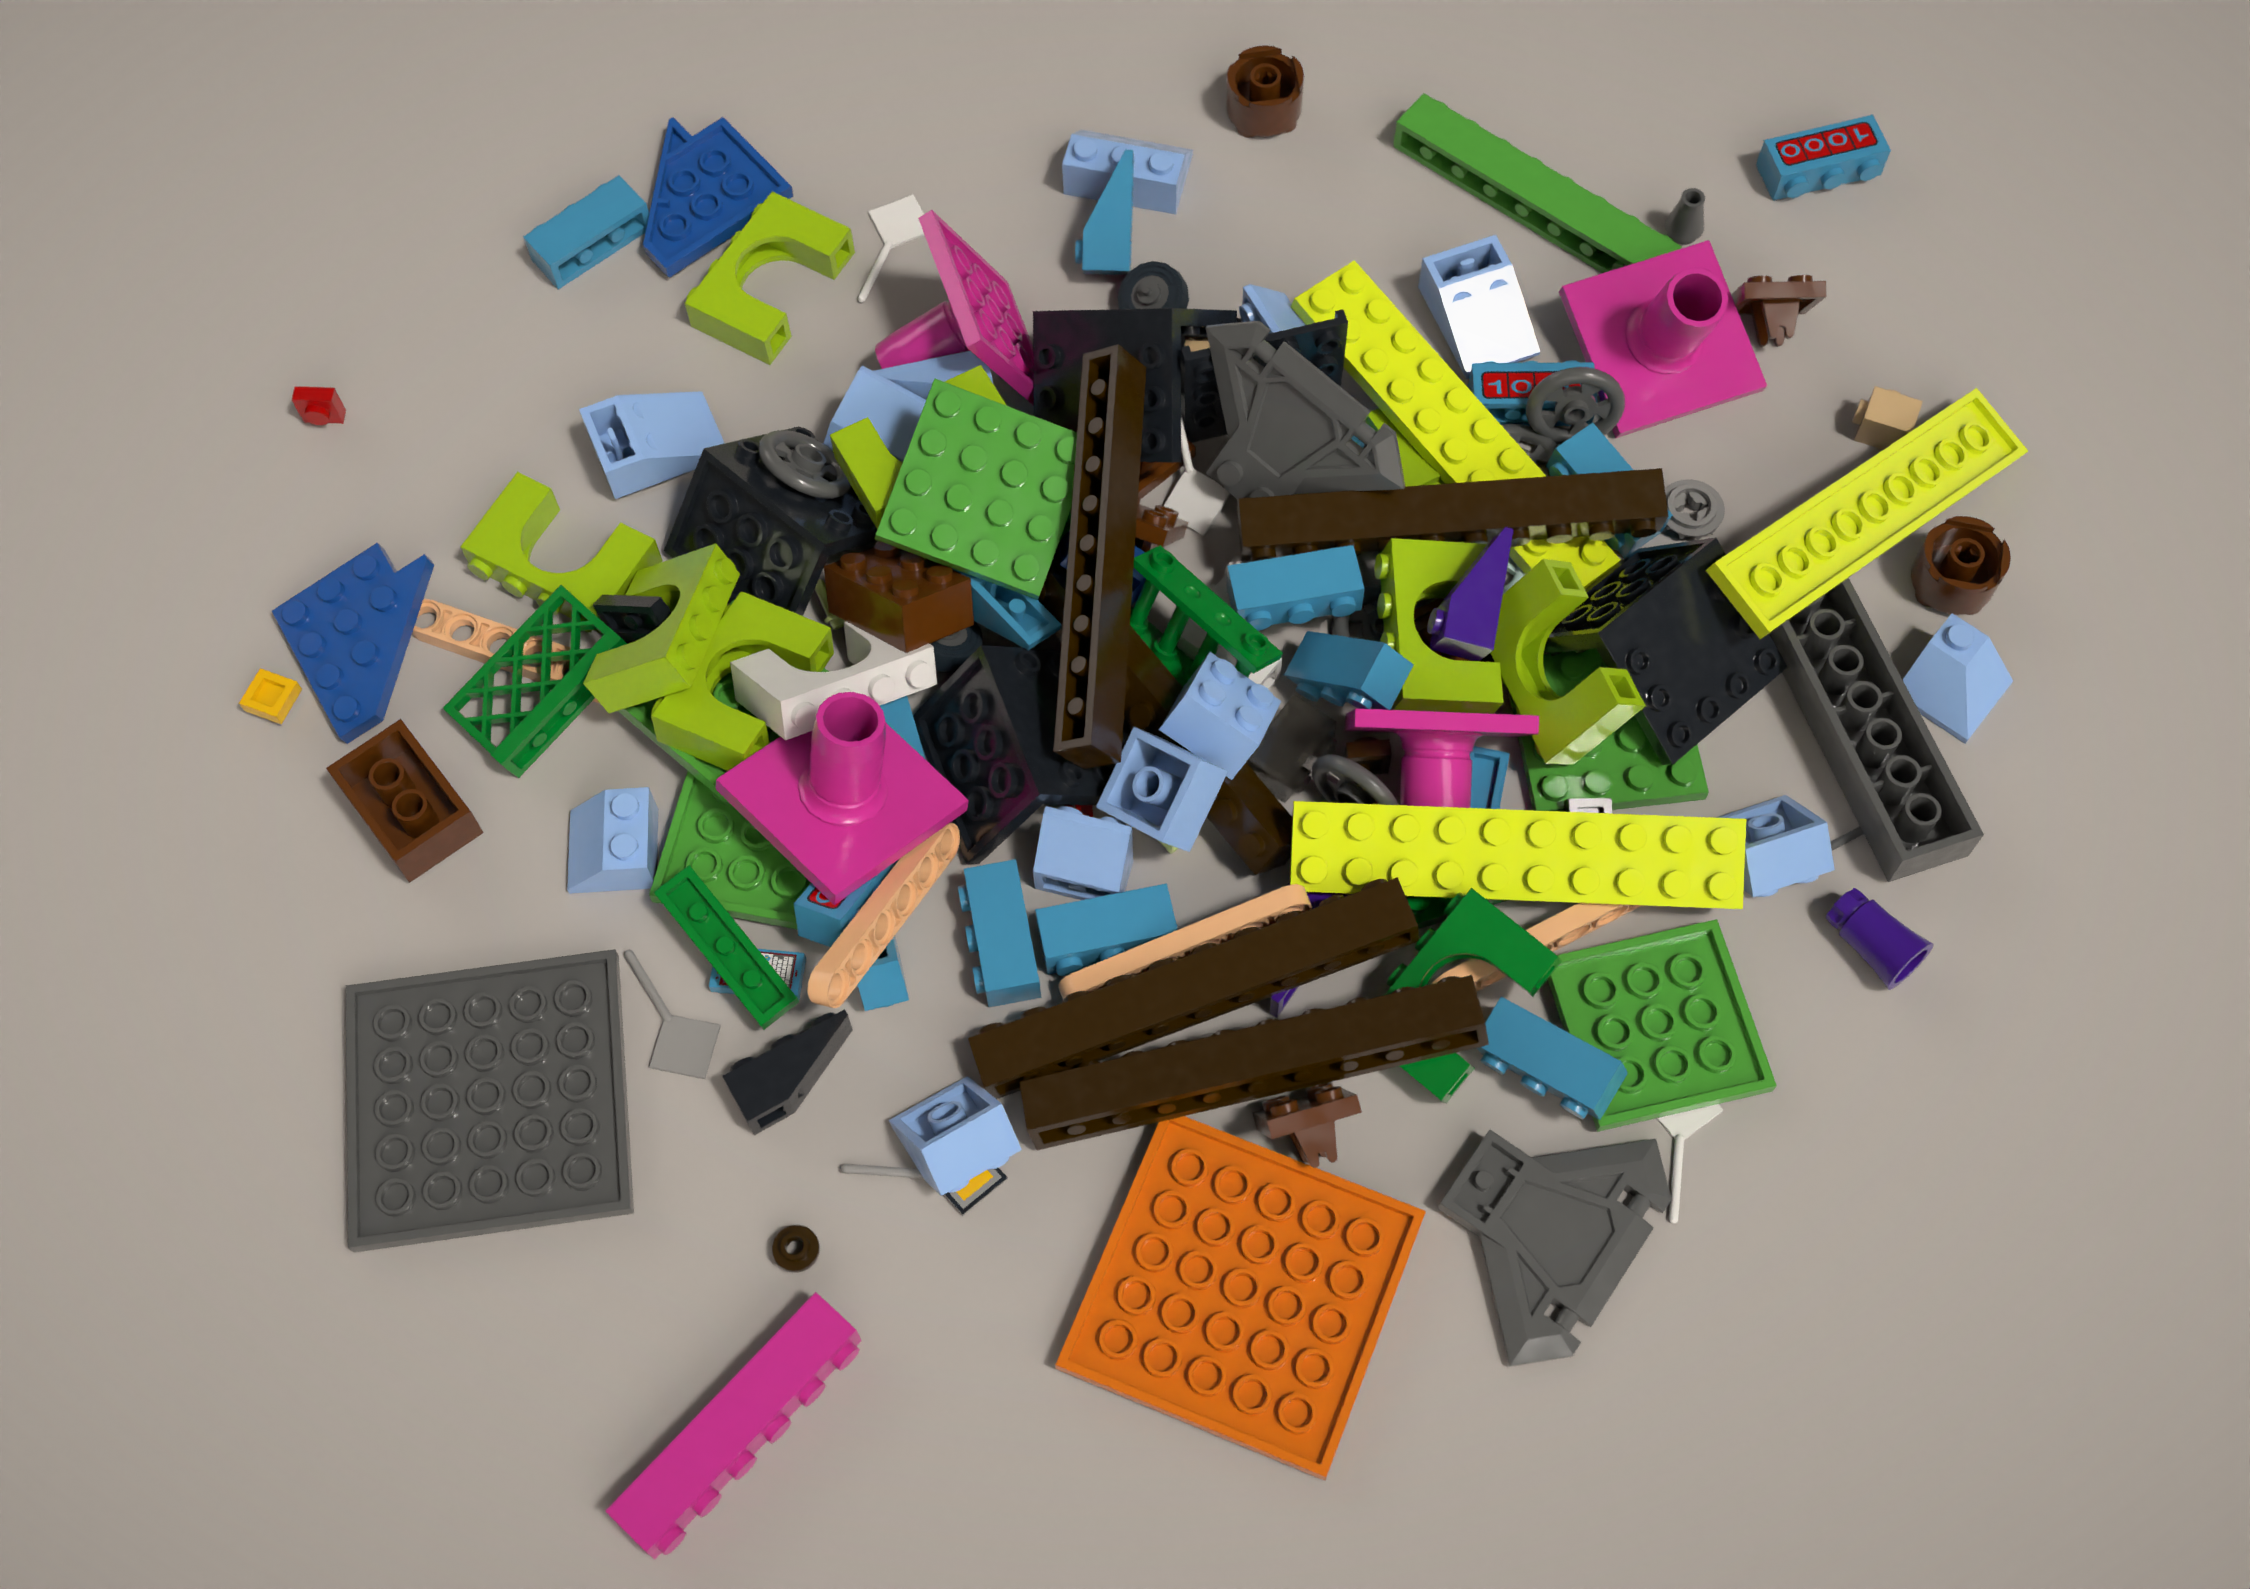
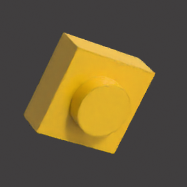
M260 668L239 704L248 713L282 724L301 693L302 688L297 681Z

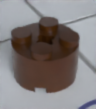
M1256 46L1246 49L1239 54V59L1233 65L1231 63L1228 68L1226 111L1231 122L1237 127L1238 133L1243 137H1267L1289 133L1296 128L1297 121L1301 115L1304 85L1302 65L1293 55L1291 59L1281 54L1282 49L1275 46Z
M1955 516L1946 519L1945 523L1936 528L1934 527L1929 531L1911 567V580L1917 601L1923 606L1932 607L1948 614L1974 615L1980 612L1990 601L2009 569L2011 555L2005 539L2001 542L1993 533L1995 528L1989 523L1969 516Z

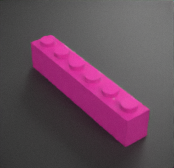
M815 1292L605 1512L652 1558L656 1559L661 1553L664 1555L670 1554L685 1538V1527L697 1515L701 1518L706 1516L718 1504L722 1497L719 1491L732 1478L739 1480L753 1467L757 1460L754 1454L767 1441L774 1443L787 1431L791 1425L789 1417L802 1404L807 1407L821 1395L826 1386L823 1381L836 1368L841 1371L855 1359L859 1353L857 1345L862 1341L857 1330Z

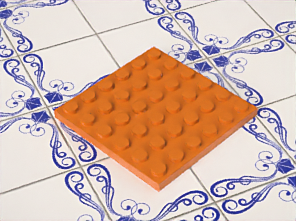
M1186 1116L1158 1122L1055 1364L1056 1369L1325 1481L1426 1211L1326 1171L1313 1168L1308 1164Z

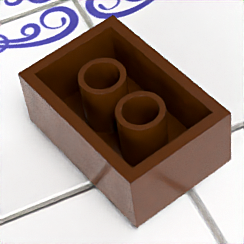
M881 541L875 543L872 548L859 553L845 554L841 556L840 560L824 566L828 612L904 653L974 625L971 578L952 570L951 567Z
M401 719L326 768L409 883L484 833L470 809Z

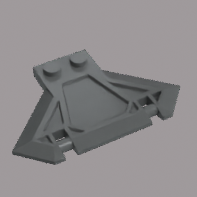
M1251 321L1206 326L1229 439L1206 474L1236 499L1352 490H1395L1406 487L1396 432L1385 423L1378 431H1375L1364 422L1371 411L1285 341L1278 350L1266 342L1265 339L1270 329L1262 322ZM1254 355L1260 358L1267 365L1265 367L1260 365L1256 360L1253 359ZM1355 436L1362 443H1364L1366 447L1363 449L1351 438Z
M1489 1130L1437 1208L1480 1238L1509 1367L1567 1358L1574 1355L1581 1342L1570 1333L1578 1320L1589 1327L1593 1325L1654 1228L1643 1219L1649 1207L1663 1213L1672 1198L1656 1139L1532 1158L1492 1130ZM1623 1190L1633 1196L1628 1206L1617 1200ZM1551 1303L1561 1309L1554 1321L1544 1315Z

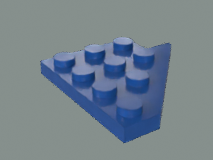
M672 117L668 120L643 242L646 255L670 278L734 236L737 231H741L751 219L755 207L763 203L772 191L788 199L793 197L792 186L724 117H721L693 136Z
M376 543L272 610L337 735L347 744L384 720L434 568V563L426 554H423L397 571L385 549Z

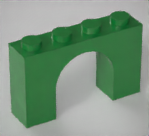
M1471 888L1466 895L1460 892L1451 900L1444 910L1447 918L1437 931L1430 928L1420 938L1415 946L1419 953L1408 966L1402 963L1394 970L1386 982L1390 989L1385 995L1391 994L1402 987L1418 988L1426 986L1432 976L1450 962L1461 959H1477L1497 968L1533 997L1562 961L1558 955ZM1457 1053L1400 1066L1444 1103L1451 1099L1475 1069Z

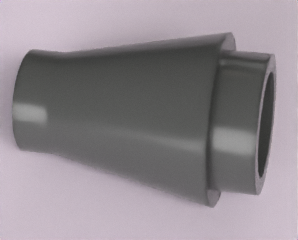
M1688 188L1684 190L1680 200L1666 219L1665 228L1668 236L1677 244H1691L1704 232L1705 195L1699 189Z

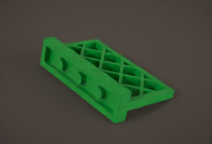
M560 585L454 695L443 709L477 740L496 761L517 778H520L595 699L583 682L596 655L626 645L627 643L565 587ZM566 600L572 606V622L553 624V613ZM581 615H583L588 621H581ZM598 629L604 634L592 648L580 649L581 631ZM571 632L570 650L552 652V634ZM543 635L542 653L523 655L524 643L531 636ZM570 660V671L562 679L550 681L551 662ZM541 663V682L522 684L523 665ZM513 666L512 685L494 686L495 673L501 667ZM540 691V702L534 709L521 712V693ZM512 694L511 713L492 715L493 696ZM483 697L482 716L466 718L459 712L472 698ZM510 722V734L496 747L491 742L492 724ZM482 725L481 731L475 726Z

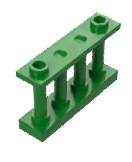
M1161 545L1134 557V568L1146 580L1134 607H1131L1130 625L1182 687H1184L1209 652L1216 655L1220 645L1238 660L1235 668L1247 678H1249L1251 672L1254 674L1280 660L1283 653L1265 635L1257 631ZM1159 591L1176 605L1164 633L1147 620ZM1189 618L1207 632L1194 661L1177 647Z

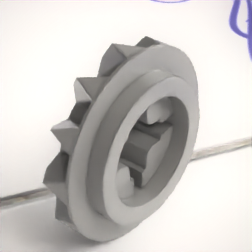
M1686 479L1676 481L1665 488L1667 508L1673 515L1665 527L1666 531L1672 529L1679 534L1680 539L1691 536L1699 540L1706 534H1714L1724 518L1725 506L1721 496L1713 487L1698 480ZM1685 500H1687V504L1690 505L1692 510H1699L1695 520L1690 518L1688 513H1681L1685 506Z

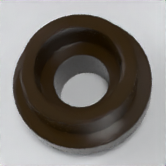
M791 1225L782 1229L775 1237L772 1245V1254L778 1266L791 1273H799L809 1269L818 1259L820 1252L817 1236L811 1229L802 1225ZM798 1240L804 1243L800 1253L792 1255L787 1252V1247L791 1242Z

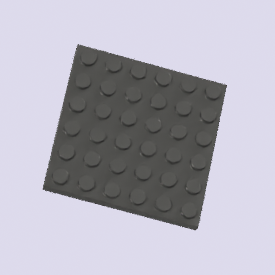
M616 949L346 985L348 1248L352 1252L634 1214L619 955Z

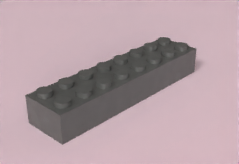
M1848 578L1769 634L1788 667L1782 673L1887 881L1891 882L1968 857L1984 836V833Z

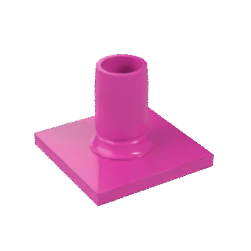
M930 210L918 219L949 302L944 301L876 344L875 352L881 368L884 369L971 351L1034 406L1033 345L1008 281L933 210Z
M1710 240L1562 286L1559 290L1561 300L1585 361L1594 362L1595 369L1601 370L1615 378L1624 392L1625 409L1620 421L1612 429L1615 438L1761 392L1767 387ZM1602 390L1598 392L1601 401L1608 399Z
M842 692L828 697L818 708L812 731L788 740H784L780 736L716 779V790L833 905L843 900L967 811L969 800L885 722L884 711L876 701L867 695L856 692Z
M1355 708L1346 713L1345 731L1394 732L1398 734L1402 742V749L1405 752L1401 762L1400 805L1471 808L1473 760H1471L1470 754L1473 751L1476 740L1481 736L1521 737L1539 734V716Z

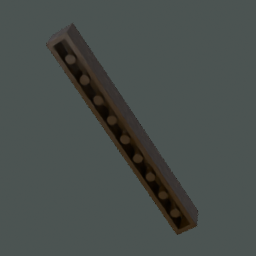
M1119 344L1083 354L1054 752L1083 769L1121 763L1146 367Z
M1662 468L1407 486L1404 489L1352 490L1238 499L1237 508L1241 561L1251 560V562L1354 545L1356 557L1361 555V552L1378 551V554H1381L1391 538L1488 544L1505 527L1513 529L1511 547L1526 545L1530 540L1547 539V542L1557 544L1570 541L1573 537L1589 536V539L1596 541L1612 538L1615 534L1631 533L1633 537H1648L1660 531L1668 518Z
M1059 541L1038 601L1062 624L1061 629L1054 633L1062 642L1067 569L1060 565ZM1130 625L1124 718L1132 728L1136 727L1189 751L1159 730L1183 687ZM1245 763L1232 780L1227 776L1225 777L1207 818L1253 874L1258 875L1285 865L1291 858L1292 816L1251 767Z
M1398 877L1389 881L1377 879L1367 883L1357 893L1346 897L1344 895L1328 897L1317 908L1303 913L1301 911L1288 912L1280 916L1276 923L1261 929L1258 927L1243 929L1234 935V939L1218 945L1216 943L1200 945L1191 952V955L1175 961L1173 959H1163L1155 962L1149 967L1148 971L1138 975L1117 976L1106 983V987L1090 993L1088 991L1072 993L1064 998L1063 1003L1050 1008L1035 1007L1029 1009L1021 1015L1020 1019L1010 1023L989 1024L978 1031V1035L968 1038L985 1090L994 1098L999 1099L1021 1091L1019 1082L1032 1079L1039 1073H1058L1075 1069L1085 1062L1101 1061L1264 1000L1274 994L1296 988L1416 943L1420 940L1418 924Z
M1449 976L1431 985L1418 988L1402 987L1388 995L1371 999L1356 998L1349 1001L1346 1005L1325 1010L1314 1008L1303 1012L1299 1016L1282 1020L1267 1019L1259 1022L1256 1026L1236 1031L1229 1029L1220 1030L1210 1037L1193 1041L1178 1040L1164 1048L1147 1052L1131 1051L1124 1054L1121 1058L1104 1062H1085L1071 1070L1058 1073L1042 1072L1035 1075L1032 1079L1020 1081L1019 1083L1026 1130L1036 1150H1042L1489 1045L1473 976Z

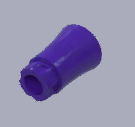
M1856 888L1847 891L1841 896L1825 917L1832 926L1840 931L1839 936L1853 947L1870 965L1889 990L1895 988L1910 976L1925 960L1934 946L1932 942L1909 929L1889 914L1875 900H1869Z

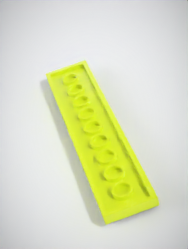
M1355 260L1294 298L1291 308L1306 325L1334 319L1335 311L1344 310L1348 320L1344 369L1416 451L1441 475L1440 478L1445 484L1547 477ZM1589 536L1573 537L1570 541L1557 544L1549 543L1547 539L1530 540L1526 545L1510 547L1509 553L1510 558L1525 574L1542 559L1571 562L1584 589L1607 574L1621 561L1604 540H1591Z
M1975 388L1713 563L1706 572L1759 639H1762L2026 454L2028 450L1981 392Z
M1293 801L1290 885H1302L1306 892L1354 894L1361 891L1363 886L1377 879L1389 881L1398 877L1405 896L1454 898L1460 892L1466 895L1472 888L1485 899L1743 909L1746 819Z

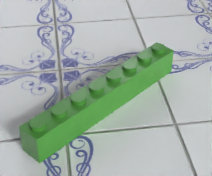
M1425 93L1396 122L1394 148L1601 273L1682 249V246L1674 242L1669 236L1660 234L1642 223L1637 217L1628 215L1608 203L1603 197L1591 193L1576 184L1571 178L1559 174L1544 165L1539 159L1527 155L1512 146L1507 140L1495 136L1480 127L1475 121L1463 117L1448 108L1443 102L1437 101Z

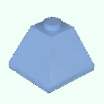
M1951 613L1929 641L1903 678V682L1920 714L1965 744L2013 682L1989 636Z

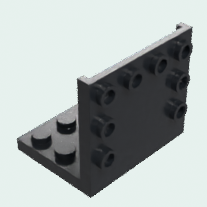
M1154 308L1033 311L1034 416L1077 432L1083 354L1119 344L1146 367L1140 462H1181V336H1207V325L1237 323V310Z
M1343 309L1335 311L1334 319L1309 325L1305 324L1304 326L1267 335L1265 341L1276 350L1285 341L1341 387L1348 320ZM1241 318L1237 319V323L1241 322ZM1187 335L1193 337H1207L1202 335ZM1181 336V414L1186 438L1191 443L1227 435L1210 348L1191 352L1189 345L1185 346V336ZM1254 355L1253 359L1256 360L1260 365H1262L1263 367L1267 365L1260 358Z
M798 426L785 429L786 431L798 432L815 439V435L805 428ZM766 434L703 448L664 552L670 557L675 558L716 543L727 558L734 563L737 571L740 573L728 604L735 600L742 591L803 616L829 555L878 541L875 539L877 528L852 486L841 497L825 499L801 493L775 477L764 465L759 454V443ZM823 476L825 480L832 482L831 479H829L826 476Z
M1717 537L1635 550L1585 590L1589 598L1553 629L1544 649V653H1550L1552 656L1564 651L1582 653L1589 649H1597L1607 668L1627 669L1646 705L1634 716L1662 765H1673L1788 668L1770 634L1759 639L1706 572L1713 563L1726 555Z
M980 645L913 715L928 763L969 800L967 811L950 822L958 826L960 832L959 847L966 864H980L1043 804L1097 805L1115 768L1116 763L1083 769L1054 752L1061 651L1027 650L1016 647ZM1125 718L1123 723L1122 751L1131 734Z

